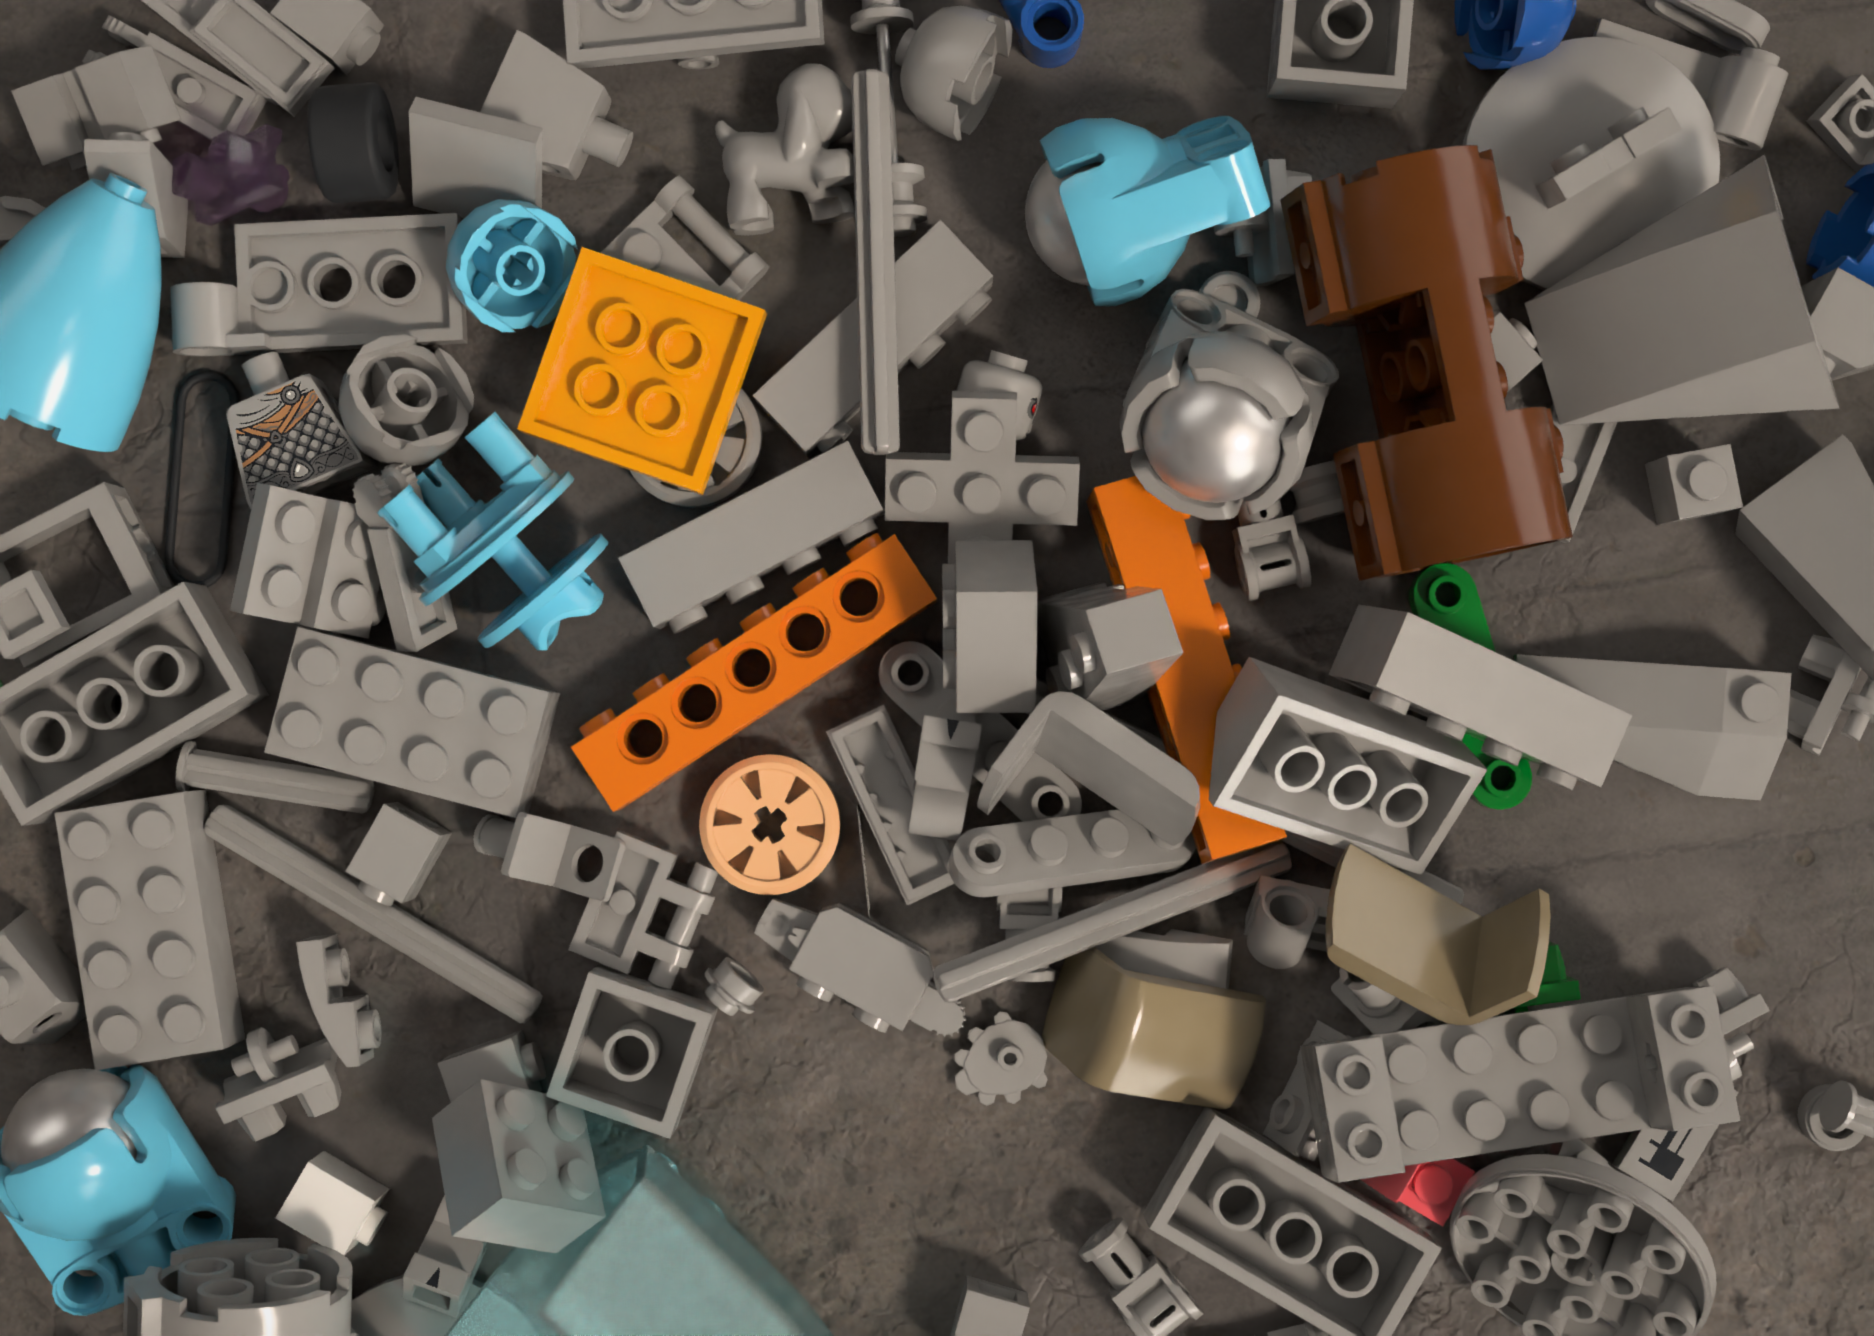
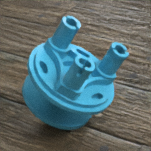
M495 411L464 438L503 480L504 483L500 486L503 490L487 503H484L481 499L475 502L442 465V461L438 458L416 476L419 479L417 484L421 488L423 500L427 506L413 491L414 489L409 484L376 513L387 521L418 556L413 562L426 575V578L420 583L424 592L419 597L424 606L430 605L446 594L492 557L523 593L483 630L477 640L484 648H489L518 628L536 650H548L558 634L561 620L569 617L591 615L601 606L604 593L584 570L602 553L609 542L599 533L581 544L548 571L516 535L553 503L571 485L575 478L569 471L559 476L555 470L551 471L538 455L533 456Z

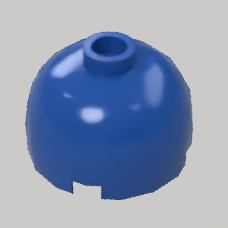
M1455 0L1454 23L1458 36H1464L1468 32L1469 44L1473 52H1463L1467 61L1480 70H1506L1544 57L1557 48L1565 36L1575 15L1576 0Z

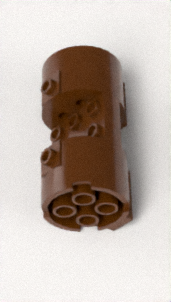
M1461 145L1394 156L1376 161V167L1353 174L1350 177L1351 183L1346 184L1344 174L1337 173L1322 180L1302 183L1281 198L1280 202L1306 326L1324 324L1327 327L1356 326L1378 429V440L1355 444L1333 453L1359 581L1421 571L1440 563L1456 564L1572 538L1573 535L1560 473L1564 472L1561 461L1564 452L1561 432L1553 423L1550 408L1529 407L1506 411L1504 399L1508 391L1507 376L1501 363L1496 361L1491 333L1494 327V313L1490 301L1485 296L1496 294L1523 280L1521 269L1524 262V252L1521 241L1513 232L1510 216L1506 217L1492 149L1479 152L1477 145Z

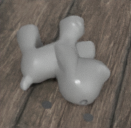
M807 63L799 66L786 76L779 85L776 97L778 126L774 132H738L723 120L718 121L715 125L716 137L720 145L724 147L722 154L723 170L730 183L727 200V218L729 226L733 229L735 235H758L774 230L773 211L761 192V188L767 187L801 192L807 202L812 223L815 224L841 222L855 216L850 192L841 187V185L854 183L853 154L844 148L828 149L830 143L853 131L852 93L838 74L830 68L818 63Z

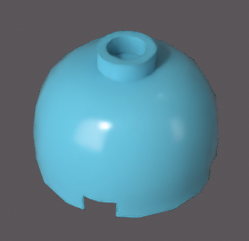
M497 199L476 207L458 224L448 244L446 272L456 297L480 322L501 332H515L513 329H523L530 325L539 328L549 324L559 313L575 268L576 255L574 248L577 250L578 248L575 237L555 215L527 201Z

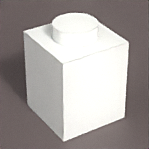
M323 1151L308 1161L277 1214L276 1219L318 1244L336 1250L345 1256L358 1242L368 1246L379 1231L388 1214L387 1211L379 1206L389 1188Z

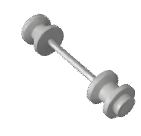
M862 0V10L850 16L851 29L855 32L877 34L879 71L887 73L890 79L894 237L909 236L916 233L915 224L925 222L928 219L927 208L914 203L913 185L925 179V172L922 165L898 163L889 34L911 28L914 25V17L911 10L900 7V0Z

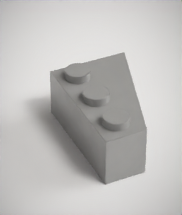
M1099 582L1037 599V627L1051 666L1046 668V682L1050 694L1057 691L1072 692L1102 711L1140 700L1184 653L1162 589L1140 586L1124 589V585L1121 584L1107 587L1106 583Z

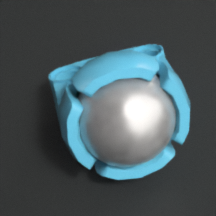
M1217 116L1196 122L1181 129L1175 135L1164 139L1159 138L1143 127L1115 118H1085L1059 126L1039 140L1046 162L1040 167L1031 182L1025 205V220L1032 246L1042 261L1053 272L1071 282L1087 285L1095 306H1117L1142 297L1163 281L1184 252L1190 234L1215 225L1237 223L1257 216L1270 207V201L1250 133L1239 121L1230 116Z
M132 1064L129 1068L120 1066L102 1070L72 1069L51 1075L32 1086L17 1101L7 1118L5 1126L0 1129V1211L6 1216L52 1284V1295L55 1303L67 1313L87 1316L124 1302V1277L143 1275L149 1266L162 1267V1269L170 1266L171 1252L197 1244L231 1240L236 1203V1193L233 1186L225 1178L218 1176L158 1078L141 1065ZM210 1211L217 1216L210 1219H200L194 1216L193 1213ZM91 1270L98 1275L82 1276L75 1271Z

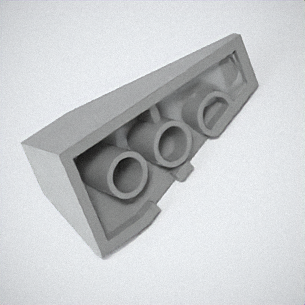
M1514 655V661L1632 715L1613 759L1619 762V764L1674 785L1675 788L1692 795L1761 801L1787 739L1791 673Z

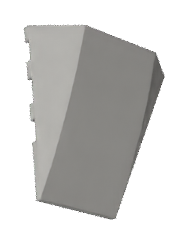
M1762 155L1525 302L1539 355L1543 359V369L1560 425L1840 409L1822 346L1816 339L1782 224L1784 218L1765 155Z

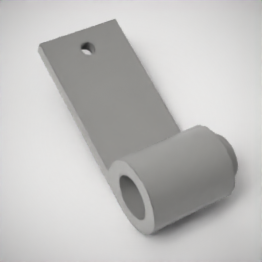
M1605 19L1598 20L1592 37H1608L1641 45L1664 57L1683 72L1703 98L1711 114L1718 142L1749 150L1762 149L1788 77L1787 71L1778 67L1779 56L1765 50L1743 47L1740 56L1732 55L1719 58Z

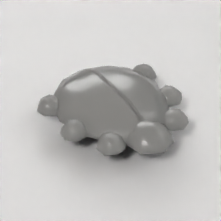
M999 1011L994 1016L995 1025L988 1026L985 1031L977 1027L969 1030L968 1039L972 1042L970 1051L960 1049L955 1053V1062L959 1066L964 1067L955 1075L956 1089L965 1095L979 1092V1101L986 1106L994 1103L996 1094L1004 1095L1007 1102L1015 1104L1021 1099L1022 1090L1028 1089L1031 1084L1038 1089L1045 1087L1048 1080L1044 1073L1047 1053L1041 1036L1030 1025L1012 1020L1007 1012Z

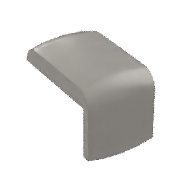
M1057 691L1048 694L1038 703L991 766L977 802V808L989 815L1035 752L1170 845L1175 846L1183 842L1192 831L1200 810V789L1195 776L1179 762L1081 696L1072 692Z

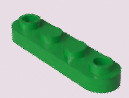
M1450 563L1436 564L1419 572L1413 579L1409 589V603L1413 615L1496 652L1478 591L1470 574L1460 566ZM1441 583L1449 584L1455 591V600L1449 607L1442 606L1436 599L1435 592ZM1465 734L1462 739L1463 743L1488 769L1471 795V798L1483 807L1497 810L1509 809L1521 803L1528 795L1532 785V772L1529 761L1521 758L1518 766L1496 759L1480 751L1484 741ZM1498 766H1504L1510 774V782L1502 790H1497L1491 783V773Z

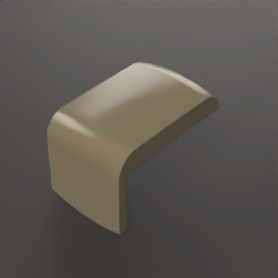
M1350 843L1345 848L1335 869L1328 896L1325 925L1327 955L1340 968L1440 1021L1454 1025L1477 1024L1538 996L1549 945L1551 918L1549 894L1541 889H1537L1482 917Z
M1093 947L1065 959L1053 991L1042 1039L1045 1048L1075 1076L1094 1087L1115 1093L1215 1109H1228L1244 1086L1255 1060L1263 1031L1266 998L1258 994L1124 970L1096 947Z

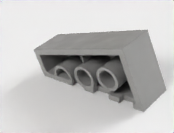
M1359 604L1328 674L1370 692L1371 695L1368 701L1403 716H1406L1409 709L1428 717L1425 726L1440 734L1462 741L1464 735L1467 734L1484 741L1480 751L1515 766H1518L1521 758L1540 765L1535 776L1573 791L1576 781L1602 787L1632 717L1631 714L1409 612Z

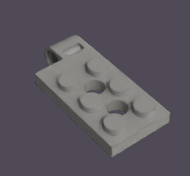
M458 213L234 224L237 287L215 282L181 283L170 287L173 353L184 356L212 357L264 354L268 352L292 353L361 349L362 346L381 336L403 334L418 338L415 343L417 346L468 344L466 307L454 294L446 272L448 244L462 218ZM398 265L411 267L415 273V285L412 291L402 298L388 297L383 289L385 274L391 268ZM332 269H346L352 280L351 289L347 296L335 302L324 300L320 292V282L323 276Z

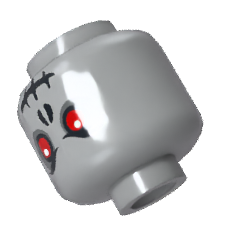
M991 350L988 362L972 360L964 365L956 391L1017 393L1016 440L1024 439L1031 432L1042 394V384L1036 377L1025 373L1027 360Z

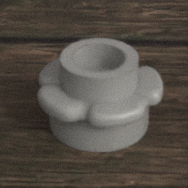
M726 957L716 969L708 968L705 972V977L710 983L705 993L721 1011L734 1016L738 1010L746 1014H752L756 1010L753 1006L754 1002L764 992V988L757 978L743 965Z

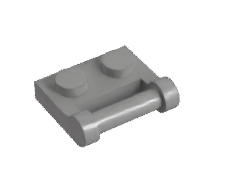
M680 175L667 183L657 194L655 200L600 252L738 301L766 274L770 267L756 252L749 254L692 196L695 189ZM674 215L732 272L730 277L721 286L662 228Z

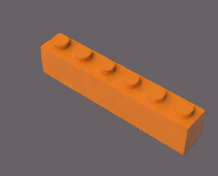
M1136 476L1093 488L1086 503L1112 584L1124 585V589L1134 586L1162 589L1184 652L1150 688L1147 694L1166 754L1186 767L1195 776L1199 785L1200 810L1191 832L1201 863L1211 862L1287 837L1284 829L1214 807L1209 801L1217 711L1242 667L1238 663L1231 665L1224 644L1225 640L1230 639L1227 617L1219 602L1211 603L1204 580L1210 578L1208 559L1200 542L1192 544L1185 520L1190 519L1191 515L1168 507L1146 491Z

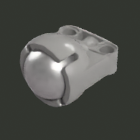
M1190 289L1176 290L1167 302L1146 343V350L1127 391L1119 422L1125 453L1134 451L1130 460L1132 470L1145 490L1168 507L1204 520L1234 518L1238 515L1243 500L1249 515L1267 509L1275 504L1301 478L1324 402L1339 378V371L1335 363L1328 356L1278 328L1198 291Z

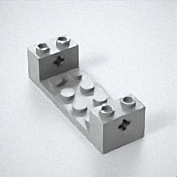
M1714 986L1676 988L1499 1015L1473 1025L1446 1023L1300 1046L1322 1177L1338 1183L1405 1173V1166L1649 1128L1679 1131L1740 1121Z

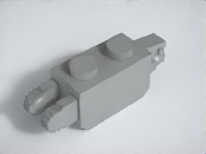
M773 898L761 916L754 933L792 961L789 970L800 975L796 985L807 993L826 1002H830L833 994L856 1006L852 1013L856 1019L883 1033H886L889 1025L903 1031L908 1020L929 1031L935 1030L937 1035L943 1034L944 1037L946 1035H951L952 1037L953 1033H959V1028L964 1027L962 1023L966 1020L964 1017L965 1010H963L965 1006L961 1004V999L951 1003L945 1002L938 993L935 983L930 981L933 976L934 967L927 949L840 902L823 907L818 914Z

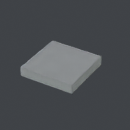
M415 97L408 111L413 206L439 213H458L463 219L476 207L497 199L522 200L542 208L543 128Z

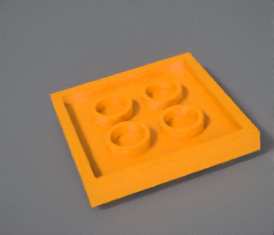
M582 247L517 430L535 438L703 495L767 313L765 309Z

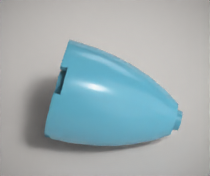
M109 173L105 182L90 179L59 197L31 219L0 249L1 419L6 420L11 415L26 424L40 429L53 430L56 427L52 434L56 441L78 448L99 452H113L119 449L142 394L152 360L159 323L162 287L161 246L155 209L144 201L148 192L145 188L113 173Z

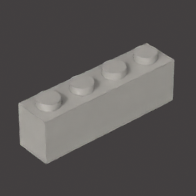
M941 220L895 262L898 374L911 362L918 369L923 367L946 344L940 337L945 330L957 319L964 326L967 325L992 301V298L986 292L992 287L993 275ZM857 298L753 394L757 404L808 458L818 449L825 453L840 445L853 431L847 422L860 411Z
M846 441L618 559L652 626L662 629L670 625L675 634L706 619L708 615L704 609L705 606L727 596L732 605L761 591L765 587L760 578L783 567L787 576L816 563L822 559L817 550L818 548L838 538L841 539L844 547L871 535L878 530L874 520L885 514L851 445Z

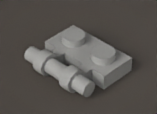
M619 830L614 838L625 842V850L611 897L607 902L589 898L568 950L625 974L631 972L640 951L656 958L647 980L662 988L671 989L679 968H687L694 950L689 947L701 915H708L711 910L715 896L710 893L718 872L711 866L695 862L687 884L669 878L679 855L678 853ZM661 898L678 904L665 937L648 931Z

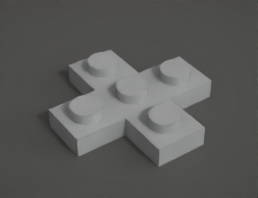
M952 391L951 453L895 452L886 454L885 521L949 522L948 564H955V541L1012 540L1013 524L1077 526L1079 457L1015 455L1017 393Z

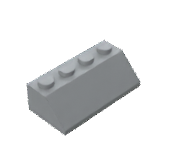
M1248 657L1217 711L1209 801L1214 807L1344 850L1351 843L1389 865L1422 875L1488 769L1463 741L1450 738L1425 726L1426 721L1407 714L1406 716L1397 714L1361 697Z

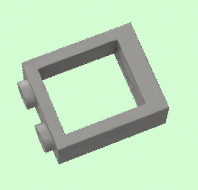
M102 482L0 535V586L12 580L4 561L93 517L132 593L70 625L71 628L13 659L17 663L21 662L24 668L37 667L175 587L125 488Z

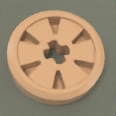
M777 754L753 756L727 768L709 788L701 807L699 820L701 843L714 869L732 885L747 892L760 895L788 893L805 886L815 879L831 860L839 841L841 827L839 806L826 780L808 764L789 756ZM764 806H767L770 813L779 808L787 817V820L780 826L785 836L777 842H774L770 835L761 840L755 834L754 828L760 823L756 812Z

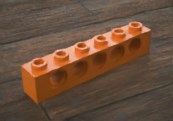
M878 533L866 538L846 552L851 563L835 574L829 576L825 568L816 571L792 588L798 598L780 610L776 611L773 605L769 603L742 620L739 625L745 633L727 645L723 646L718 638L708 642L686 658L691 666L689 670L672 681H669L665 673L660 674L632 693L638 703L619 716H616L613 710L609 708L582 725L579 730L584 739L571 746V749L613 812L622 810L935 604L937 597L896 535H892L885 541L881 539ZM858 580L871 583L878 592V601L875 608L863 616L849 614L844 610L841 602L845 587L851 582ZM803 615L817 617L824 627L822 642L811 651H799L793 647L789 640V628L792 622ZM749 650L762 651L770 662L769 676L762 684L755 687L744 685L736 674V664L739 657ZM703 684L713 691L716 697V709L709 719L703 722H696L685 713L683 699L690 688ZM646 719L654 722L662 732L661 747L650 757L639 755L633 749L630 742V734L633 727L638 722Z

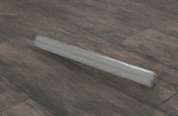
M866 69L865 71L855 72L851 78L861 448L864 453L886 455L898 452L900 448L890 79L885 72L878 71L877 69Z
M218 805L207 819L204 831L210 838L518 1023L525 1024L538 1009L543 997L538 990L394 904L387 906L369 898L357 889L358 882L233 807Z
M1278 840L1207 862L943 963L933 969L936 989L945 1002L951 1003L1256 885L1260 875L1271 878L1289 872L1292 868L1290 852L1286 844Z

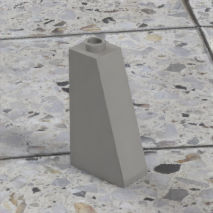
M1842 434L1739 510L1735 535L1874 681V485L1853 444Z

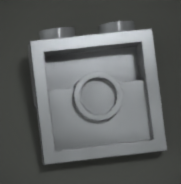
M257 483L230 611L369 638L371 626L377 625L382 620L386 611V605L382 590L379 589L380 580L367 529L370 527L357 515L355 504Z

